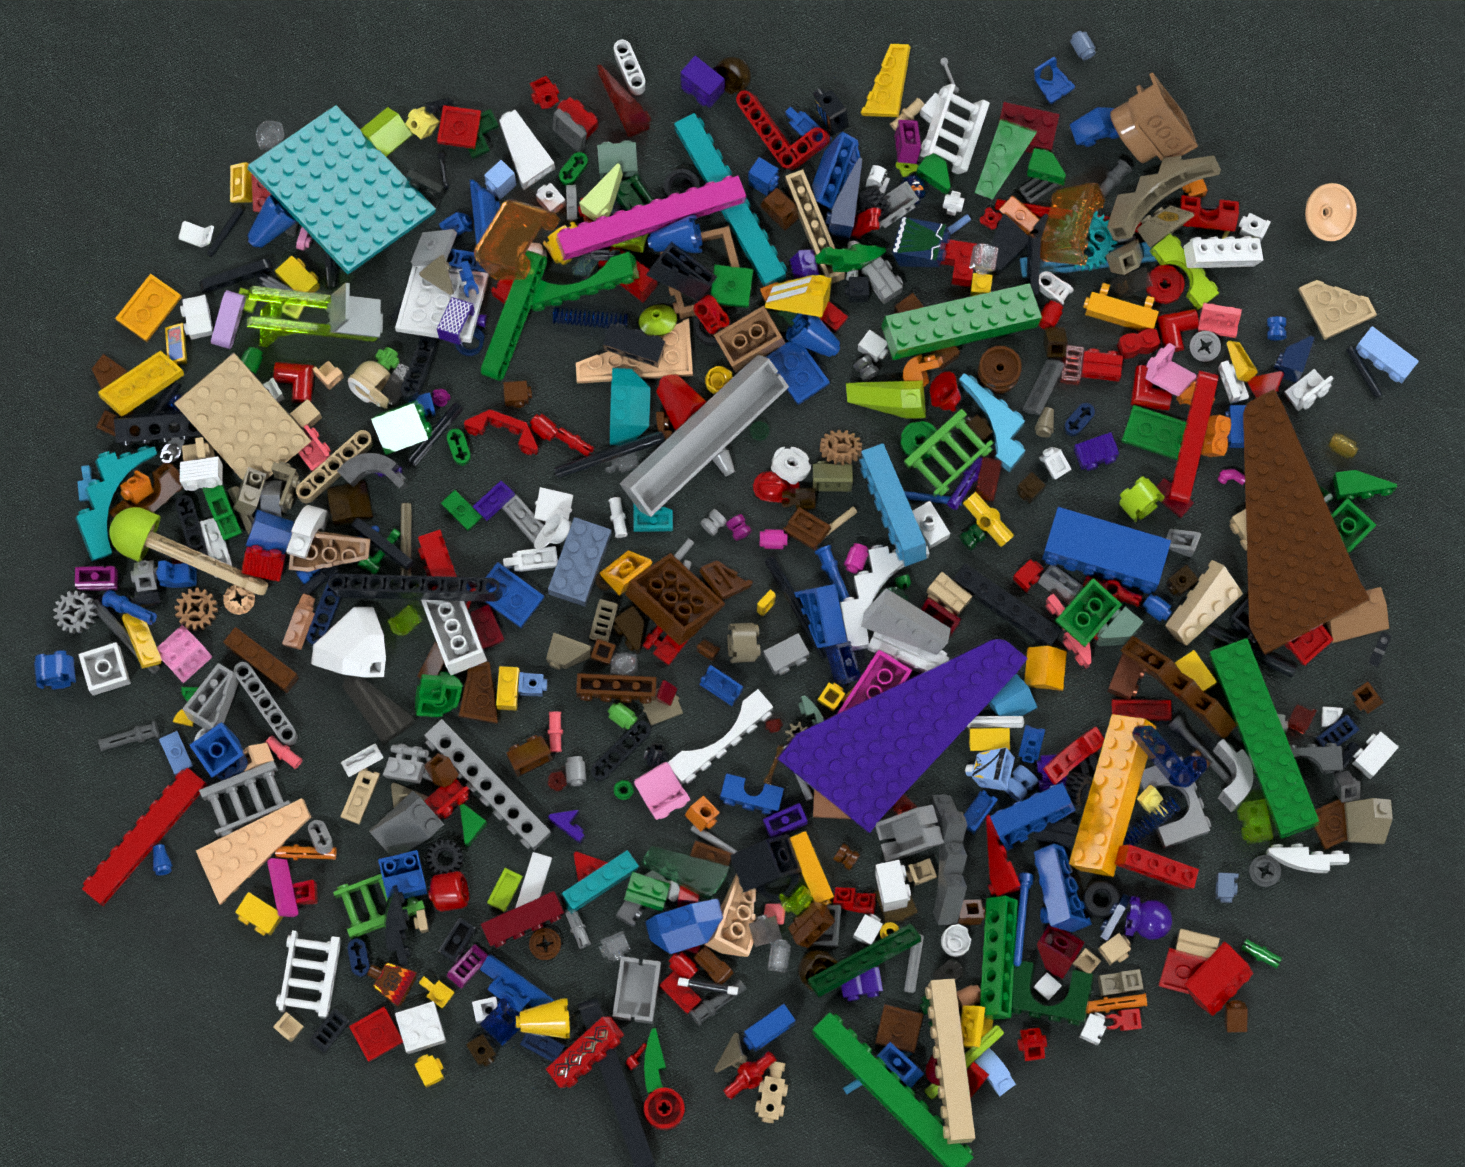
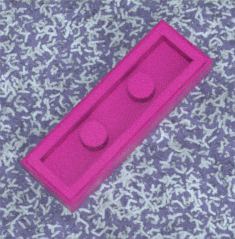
M271 858L267 863L278 916L295 917L298 915V909L287 859Z

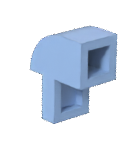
M990 1048L974 1061L989 1074L987 1079L999 1096L1016 1085L1008 1069Z

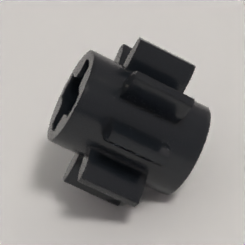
M654 743L651 747L647 746L643 759H647L646 763L648 766L655 768L667 762L669 753L665 752L666 748L663 745Z

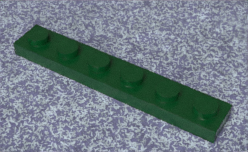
M910 923L809 978L808 984L816 995L820 997L922 942L921 936Z

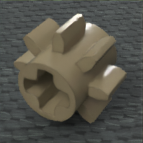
M801 722L798 723V726L790 724L791 730L785 731L786 735H790L787 743L792 740L796 731L801 732L808 727L802 728Z

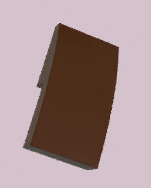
M656 412L658 430L664 433L666 441L673 434L672 431H667V429H670V419L664 412Z

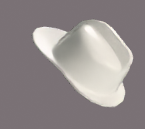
M557 508L549 515L544 527L535 539L534 547L537 550L544 548L549 543L559 544L566 539L572 523L564 517L562 509Z

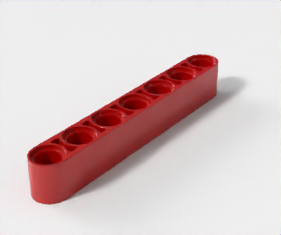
M1203 371L1198 373L1169 493L1170 500L1189 503L1219 375Z

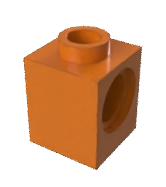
M702 796L690 806L685 816L702 832L706 827L710 829L717 823L716 818L720 812L705 796Z

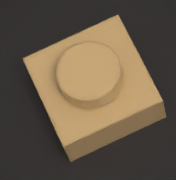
M425 910L416 911L417 917H414L416 929L419 928L421 933L429 932Z

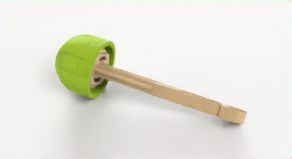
M137 507L128 508L117 514L111 523V541L117 551L128 558L140 562L145 557L149 548H152L255 594L264 595L268 588L266 581L258 577L242 574V570L157 534L161 517L155 513Z

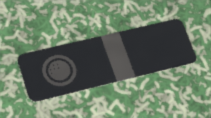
M1384 632L1381 633L1369 664L1376 667L1379 666L1391 635Z

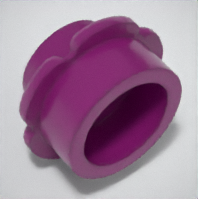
M436 389L432 392V402L435 405L442 407L450 401V394L446 390Z

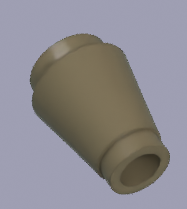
M1044 407L1036 423V434L1040 437H1050L1054 432V410L1052 408Z

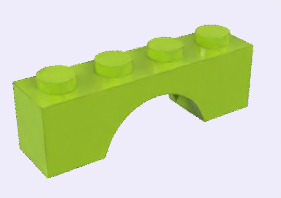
M1170 233L1149 252L1160 265H1176L1186 272L1189 278V290L1186 297L1199 310L1202 308L1203 303H1208L1219 294L1218 288L1213 281L1207 279L1203 268H1187L1184 249L1180 246L1181 242Z

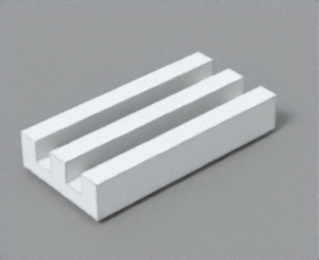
M375 743L342 761L341 764L348 777L383 759V756Z

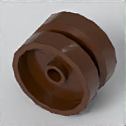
M1006 346L989 348L982 355L978 366V379L981 385L987 387L994 394H1003L1011 391L1017 385L1021 374L1019 355L1013 349Z

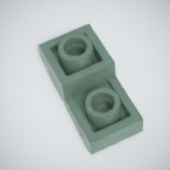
M805 695L801 696V702L798 703L801 714H805L806 719L814 717L815 719H812L813 725L824 721L823 716L814 703Z

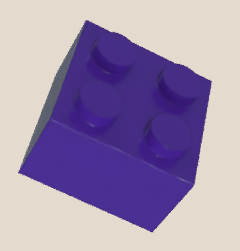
M694 56L680 72L681 88L687 94L694 95L697 102L702 106L706 105L711 108L725 92V79L697 56Z

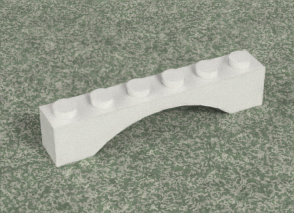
M759 689L743 701L736 723L722 739L703 749L681 751L668 762L681 784L685 782L688 784L693 781L698 771H705L711 766V761L715 757L721 758L727 752L726 748L731 744L732 746L737 745L742 740V735L746 732L750 734L757 728L756 724L761 720L764 722L773 715L771 713L773 706Z

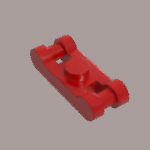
M870 208L855 216L854 227L850 237L860 239L863 234L871 230H878L880 227L878 218L881 216V209Z

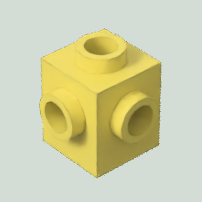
M425 106L413 109L408 114L409 118L405 123L410 131L420 139L432 135L440 123L433 114L425 111Z

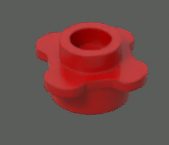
M990 207L986 208L984 216L980 217V223L994 230L997 228L1002 214L994 212Z

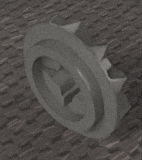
M1261 855L1250 864L1249 874L1252 881L1258 886L1269 887L1279 880L1281 867L1275 858ZM1267 864H1269L1268 872H1270V875L1266 874L1263 878H1261L1262 871H1260V869L1258 868L1263 869L1265 866H1267Z

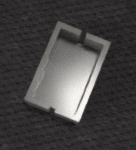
M933 805L918 807L876 823L875 827L880 841L896 839L894 842L881 844L886 862L902 859L944 843L940 827L935 824L938 820Z
M621 956L613 1019L631 1021V1018L634 1017L635 1022L653 1024L661 962L643 959V966L639 965V959Z

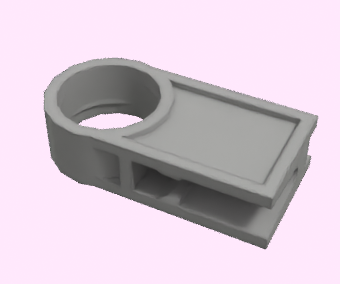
M566 185L568 225L572 221L578 225L576 185Z

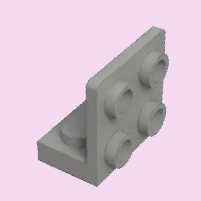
M907 181L884 196V199H887V204L890 206V213L887 218L880 222V227L883 225L886 228L915 208L914 203L919 201V198Z

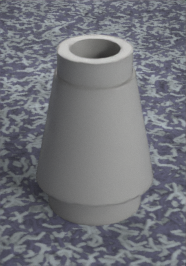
M726 448L721 450L712 459L722 473H724L725 477L735 472L729 450H726Z

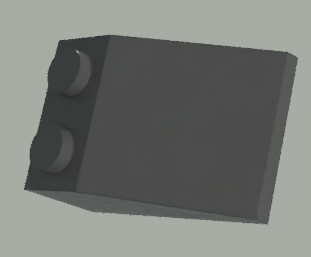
M412 791L369 832L390 856L406 853L429 839L444 823L422 798Z

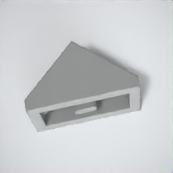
M264 481L260 495L261 511L281 518L282 510L279 502L282 497V481Z
M1170 529L1166 538L1171 540L1169 549L1191 558L1201 533Z

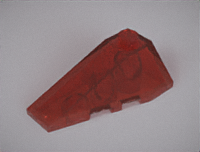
M601 64L597 65L600 79L628 137L648 130L649 122L651 121L649 113L643 111L642 106Z

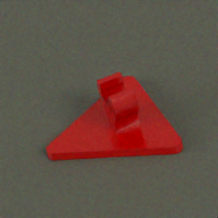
M1279 371L1255 376L1247 381L1255 397L1258 398L1273 389L1275 392H1279V385L1284 373Z
M574 852L578 882L607 864L605 861Z

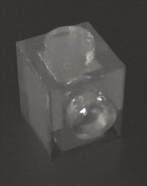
M983 243L973 246L969 268L976 270V273L982 275L994 271L999 248Z
M623 931L600 940L602 946H599L603 958L607 956L609 961H619L621 956L625 957L624 954L631 952Z

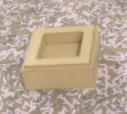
M1085 948L1073 965L1081 972L1092 973L1101 960Z

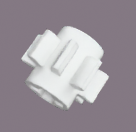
M952 191L951 195L946 194L943 208L947 209V214L955 216L956 212H962L965 198L960 197V192Z

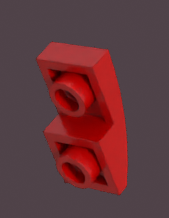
M835 887L833 904L841 905L842 909L853 912L874 914L876 894L856 893L855 888Z

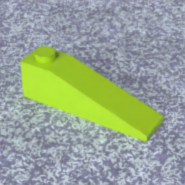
M923 381L846 383L848 403L906 419L926 418Z

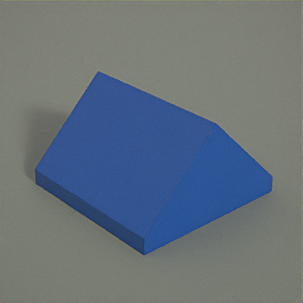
M256 510L246 546L258 545L263 548L262 550L270 551L271 549H276L285 554L292 536L294 522Z
M223 722L190 744V747L212 778L245 755L239 739Z

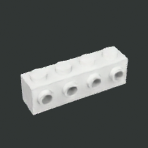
M1251 236L1235 239V237H1226L1224 239L1211 237L1203 240L1201 237H1195L1183 246L1187 268L1254 267L1263 261L1260 239L1252 238Z

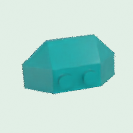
M612 368L610 446H619L636 440L649 427L650 387L633 369Z

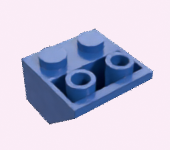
M417 850L378 859L387 900L394 885H397L399 892H403L404 899L427 894Z

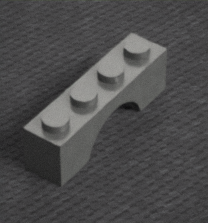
M1336 743L1325 744V747L1307 744L1305 748H1297V745H1290L1295 760L1307 759L1318 766L1322 774L1343 771L1342 746H1337Z

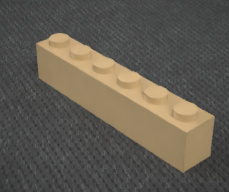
M804 170L785 176L786 186L797 208L798 216L811 248L815 252V256L823 248L832 247L835 249ZM818 264L822 275L831 278V284L845 279V272H833L832 265Z

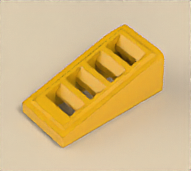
M1228 341L1227 346L1238 380L1247 382L1258 373L1257 369L1239 342Z

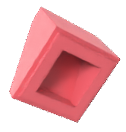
M766 904L764 915L767 914L768 918L776 916L778 925L784 924L786 905Z

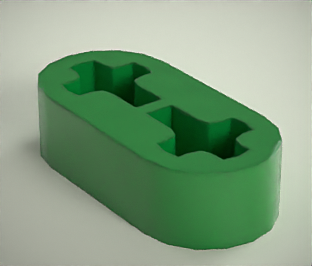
M577 152L573 154L560 170L559 179L563 185H573L587 168L588 159L584 153ZM582 158V159H583V165H582V164H578L577 167L575 168V166H576V159H577V160H580V159ZM571 171H573L571 173L572 179L567 178L565 180L564 174L568 175Z
M452 429L447 434V441L453 459L458 465H466L470 462L471 455L464 434L459 429ZM454 434H456L458 437L461 436L458 439L460 445L456 446L455 441L450 440L453 439ZM459 449H462L463 454H467L464 460L456 458L459 456Z

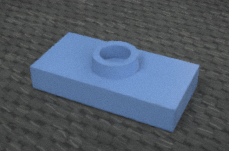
M178 731L159 739L175 775L181 770L185 771L186 768H193Z

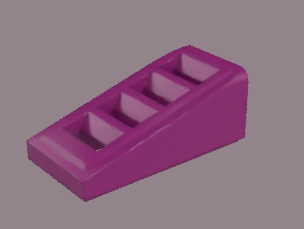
M474 944L448 971L447 977L462 989L482 967L488 955ZM471 954H476L481 959L480 962L477 959H475ZM469 959L475 967L471 966L466 960ZM463 965L470 972L467 973L465 970L461 968V966Z

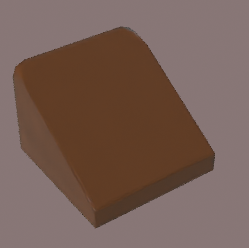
M705 639L697 645V652L711 661H714L720 651V648Z

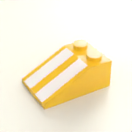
M810 275L773 285L765 308L822 317L830 299L831 278L823 275Z

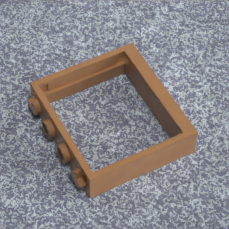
M729 226L701 233L702 242L723 238L730 267H739ZM668 286L670 296L675 297L676 302L673 303L675 314L679 313L680 319L696 316L693 310L694 305L684 307L681 293ZM720 305L722 309L734 307L728 305Z

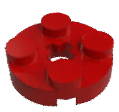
M1169 265L1156 267L1148 274L1145 282L1148 295L1154 297V301L1161 304L1177 301L1185 285L1182 274L1176 271V268ZM1163 280H1166L1167 284H1170V286L1167 287V289H1163V287L1160 286Z

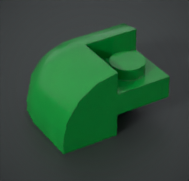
M441 671L439 676L422 674L420 684L416 689V716L443 717L444 713L451 711L453 708L456 709L462 690L460 680L454 675Z

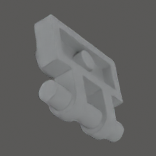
M393 744L391 752L397 753L396 758H388L383 776L420 784L425 770V764L420 761L422 757H428V750H423L422 747L417 746L411 748L405 744ZM406 755H412L411 760H405Z

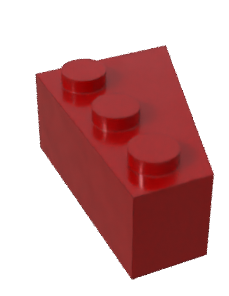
M611 247V248H610V251H612V249H614V250H620L621 254L626 253V252H625L623 249H621V248H618V249H617L616 247ZM600 260L598 262L599 269H601L608 261ZM636 260L639 278L635 279L633 283H622L619 285L644 303L658 286V282L646 276L650 269Z
M441 530L419 536L421 548H418L421 560L426 559L427 566H424L427 576L457 577ZM434 586L432 591L436 590L439 586Z

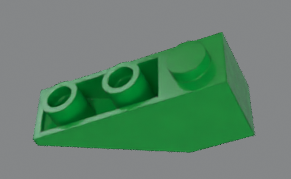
M1357 470L1336 472L1333 476L1337 500L1343 499L1345 501L1348 498L1351 501L1354 500V497L1362 496V499L1373 497L1374 494L1387 496L1393 494L1397 488L1395 483Z

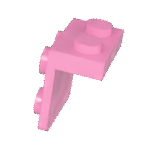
M1169 343L1164 349L1161 348L1154 358H1150L1147 363L1148 371L1145 379L1171 394L1179 396L1195 381L1196 374L1172 362L1176 346Z
M667 762L655 767L634 781L649 811L656 820L667 817L671 811L684 807L690 801L688 794L682 788Z

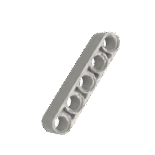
M246 662L238 663L234 667V674L280 741L284 745H294L297 742L298 735L251 666ZM241 669H248L249 672L246 676H239ZM252 685H260L257 692H250ZM264 700L271 701L270 706L267 708H262L261 703ZM279 715L282 717L280 723H272L274 716ZM287 731L293 733L292 738L289 740L283 739V735Z

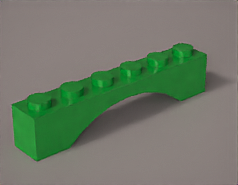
M626 252L610 257L608 262L596 274L579 283L556 285L541 280L530 309L541 311L549 305L558 306L566 300H578L580 296L585 294L594 295L602 289H614L618 284L633 283L635 279L639 278L635 256Z

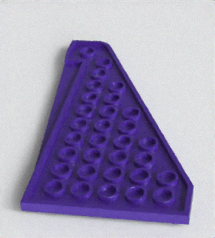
M990 640L795 734L777 759L870 833L885 813L1010 681L1027 660V657L1005 640Z

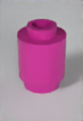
M765 529V531H760V547H765V549H783V545H787V534H784V530Z
M854 543L853 547H850L844 563L847 571L855 574L862 572L869 555L866 546Z

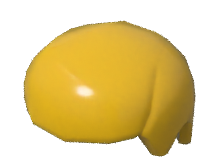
M715 366L708 370L705 377L707 389L715 395L733 378L732 372L723 366Z

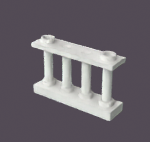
M949 84L942 87L939 91V100L926 139L921 144L922 151L920 156L925 157L935 153L952 162V172L961 174L968 170L990 103L981 100L972 104L953 94L955 85ZM950 101L970 111L971 114L968 121L947 111ZM944 118L964 128L963 138L941 128ZM938 135L958 145L957 155L935 145Z
M292 931V934L288 935L286 947H289L282 992L281 995L278 994L276 1006L279 1007L278 1010L285 1013L286 1006L316 1010L320 1018L326 1019L329 1016L341 946L340 937L332 936L331 941L325 943L298 939L297 931ZM296 946L324 950L326 953H329L328 961L323 963L294 958ZM292 967L323 970L322 972L325 973L324 981L315 982L291 978ZM289 986L319 990L322 993L321 1001L313 1002L287 998Z

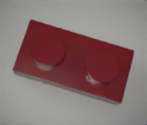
M1164 478L1157 485V489L1164 495L1161 503L1179 518H1182L1194 502L1189 500L1187 504L1170 500L1169 493L1172 484Z

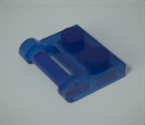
M502 998L498 1001L497 1007L485 1017L480 1025L503 1046L520 1029L516 1028V1016H519V1013L506 998ZM505 1012L513 1019L511 1024L502 1017Z

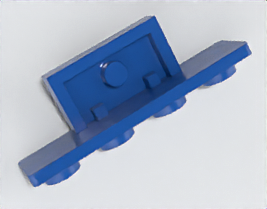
M492 955L487 956L480 968L482 972L494 979L487 990L518 1012L522 1011L528 1004L531 1007H536L554 1001L550 996Z

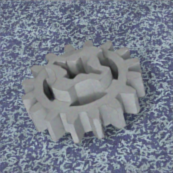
M68 591V597L61 595L62 601L55 602L58 608L53 609V611L57 612L54 619L59 620L57 626H63V631L67 632L69 630L70 633L75 634L77 630V632L83 633L82 628L89 629L88 623H94L91 618L92 616H97L96 613L92 612L96 606L91 604L93 599L87 598V594H80L79 591H75L73 594ZM77 600H81L84 605H79ZM66 620H71L73 625L68 624Z

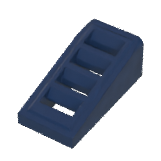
M1347 714L1316 739L1322 747H1325L1327 742L1323 738L1327 736L1331 743H1336L1339 746L1359 731V728ZM1344 721H1345V722L1348 724V726L1352 729V731H1351L1350 733H1349V732L1347 731V729L1343 726L1342 723H1343ZM1339 726L1346 736L1342 737L1336 728ZM1331 731L1338 737V742L1330 735Z

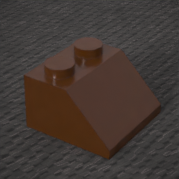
M537 735L532 736L526 740L527 743L521 746L516 744L506 752L517 777L553 760L552 754L542 735L539 737Z

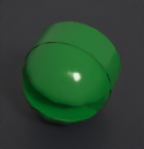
M909 574L894 579L896 586L901 590H904L903 584H905L906 588H909L911 584Z

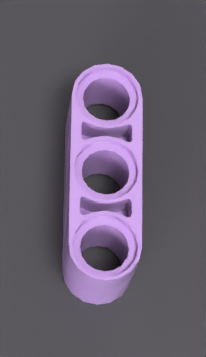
M226 290L212 334L211 344L227 349L232 348L246 296Z

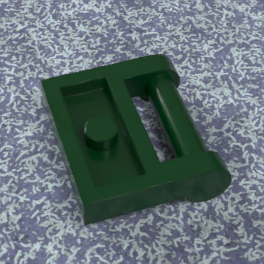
M638 174L620 183L616 201L624 211L632 210L636 205L642 204L644 206L632 189V186L636 187L647 204L653 201V198L641 183V178Z

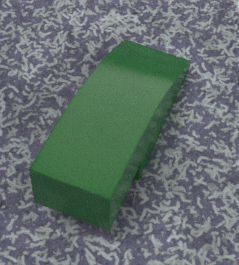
M656 1028L650 1032L645 1052L644 1072L648 1095L658 1088H663L659 1071L666 1069Z

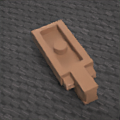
M303 594L295 608L282 642L286 647L302 649L314 617L313 604L315 598L310 595Z

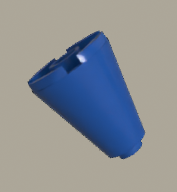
M272 194L266 198L247 235L249 238L248 242L255 248H262L297 223L293 216Z
M690 215L651 232L650 237H648L649 247L653 248L654 251L664 252L667 246L673 242L686 253H701L702 249L699 248V246H702L701 230L699 224L695 225L694 222L697 217Z
M799 313L792 320L794 322L793 327H788L786 332L787 340L827 357L835 356L839 352L840 341L819 317Z

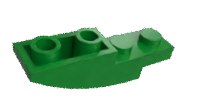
M860 243L853 244L849 249L826 247L815 256L817 264L832 265L833 272H851L872 263L886 252V249L876 245L866 246Z
M223 483L214 488L203 487L204 495L223 540L226 541L242 534Z

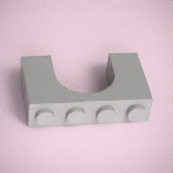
M1182 757L1145 769L1139 786L1141 792L1149 785L1154 786L1156 789L1165 786L1174 787L1181 791L1187 800V812L1182 819L1159 827L1156 830L1163 849L1208 834L1211 827L1208 816H1204L1202 811L1204 809L1202 799L1197 798L1195 792L1197 790L1194 779L1189 777V765L1183 761Z

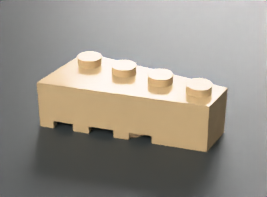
M1213 560L1208 565L1209 569L1207 572L1199 577V583L1194 590H1190L1187 594L1184 604L1179 605L1165 625L1173 638L1186 646L1243 594L1226 567Z

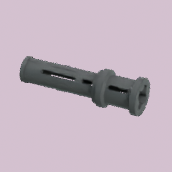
M1119 159L1114 169L1107 173L1105 181L1084 203L1085 206L1094 211L1110 191L1122 183L1121 180L1127 173L1132 171V168L1125 161Z
M154 720L148 725L141 727L137 725L134 727V730L98 739L101 751L135 741L142 743L145 739L159 738L160 733ZM126 737L124 740L111 743V741Z
M740 979L731 985L738 987L737 995L719 993L713 999L703 1001V1004L694 1011H689V1014L698 1026L702 1025L701 1022L708 1017L716 1015V1011L747 990Z

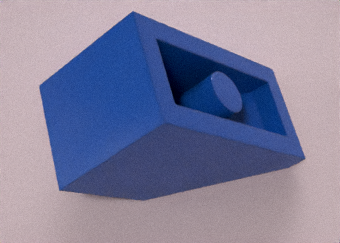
M891 1042L876 1056L880 1057L886 1063V1066L895 1072L910 1088L924 1074Z

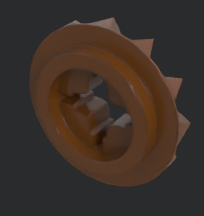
M542 928L532 934L529 948L531 953L539 960H549L556 957L559 953L561 940L555 931ZM543 936H545L547 942L554 943L548 946L547 953L543 947L537 946L543 943Z

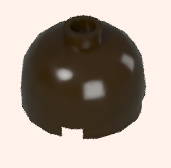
M727 57L713 68L715 72L725 79V92L733 95L734 93L744 91L750 84L751 72L744 60L736 57Z
M811 951L805 954L799 963L798 974L800 980L809 990L813 991L808 984V979L838 962L825 951Z

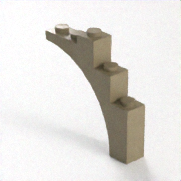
M1181 156L1163 158L1158 174L1140 176L1135 192L1117 196L1107 225L1113 239L1132 238L1136 227L1153 206L1175 190L1194 181L1219 175L1221 169L1215 156L1183 160Z

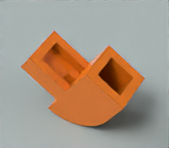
M922 354L915 355L904 367V381H923V386H926L930 382L926 370L940 367L943 364L942 356L935 357V354L924 357L923 360Z

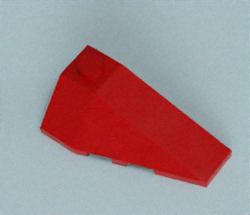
M987 815L985 820L990 882L987 886L991 896H1007L1019 891L1021 885L1011 861L1007 862L1006 860L1008 859L1006 850L999 842L1000 838L990 815Z

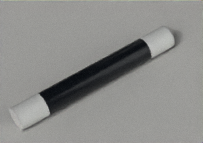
M680 977L678 980L679 986L732 995L738 994V987Z

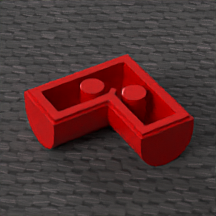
M1196 309L1157 316L1163 348L1170 343L1176 346L1174 352L1183 351L1184 345L1180 332L1198 329L1199 319Z
M275 362L274 380L277 383L293 384L292 402L303 403L307 399L311 402L314 381L313 368L315 365Z
M1136 366L1130 405L1169 411L1172 394L1164 389L1153 388V383L1145 379L1148 371L1147 366Z

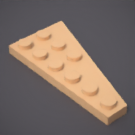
M689 318L676 324L674 329L668 334L659 336L665 341L666 347L658 368L608 351L576 363L577 384L612 381V368L633 369L641 379L662 378L665 375L677 374L679 377L693 376Z

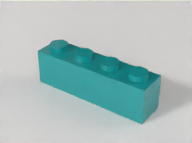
M627 850L564 891L560 899L570 914H573L631 876L632 872H637L639 866Z

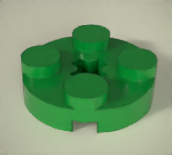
M925 421L913 422L907 425L901 435V448L904 453L909 457L922 445H917L915 438H921L922 436L924 437L923 442H926L937 431L936 428ZM926 453V454L922 457L923 461H925L926 459L932 457V455H931V454L928 455V454Z

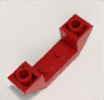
M488 410L464 422L467 432L474 436L478 434L483 435L488 422H491L490 424L497 428H508L509 432L516 435L522 433L518 443L521 452L527 455H532V453L537 455L539 452L532 433L524 421Z

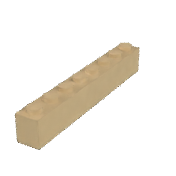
M955 979L931 980L928 987L925 988L926 999L930 1001L928 1017L932 1019L933 1024L930 1027L931 1038L935 1040L933 1056L937 1058L938 1064L935 1067L936 1078L940 1079L938 1096L942 1098L943 1106L940 1108L941 1117L945 1119L943 1135L945 1139L947 1138L948 1144L968 1143L975 1139Z

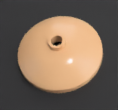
M1328 183L1319 186L1312 192L1306 204L1305 216L1310 231L1324 241H1336L1345 237L1351 231L1356 220V203L1350 191L1342 185Z

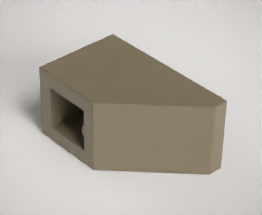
M1138 239L1106 254L1112 273L1125 275L1140 266L1143 253Z
M250 467L247 468L232 510L249 516L252 515L258 505L266 473Z

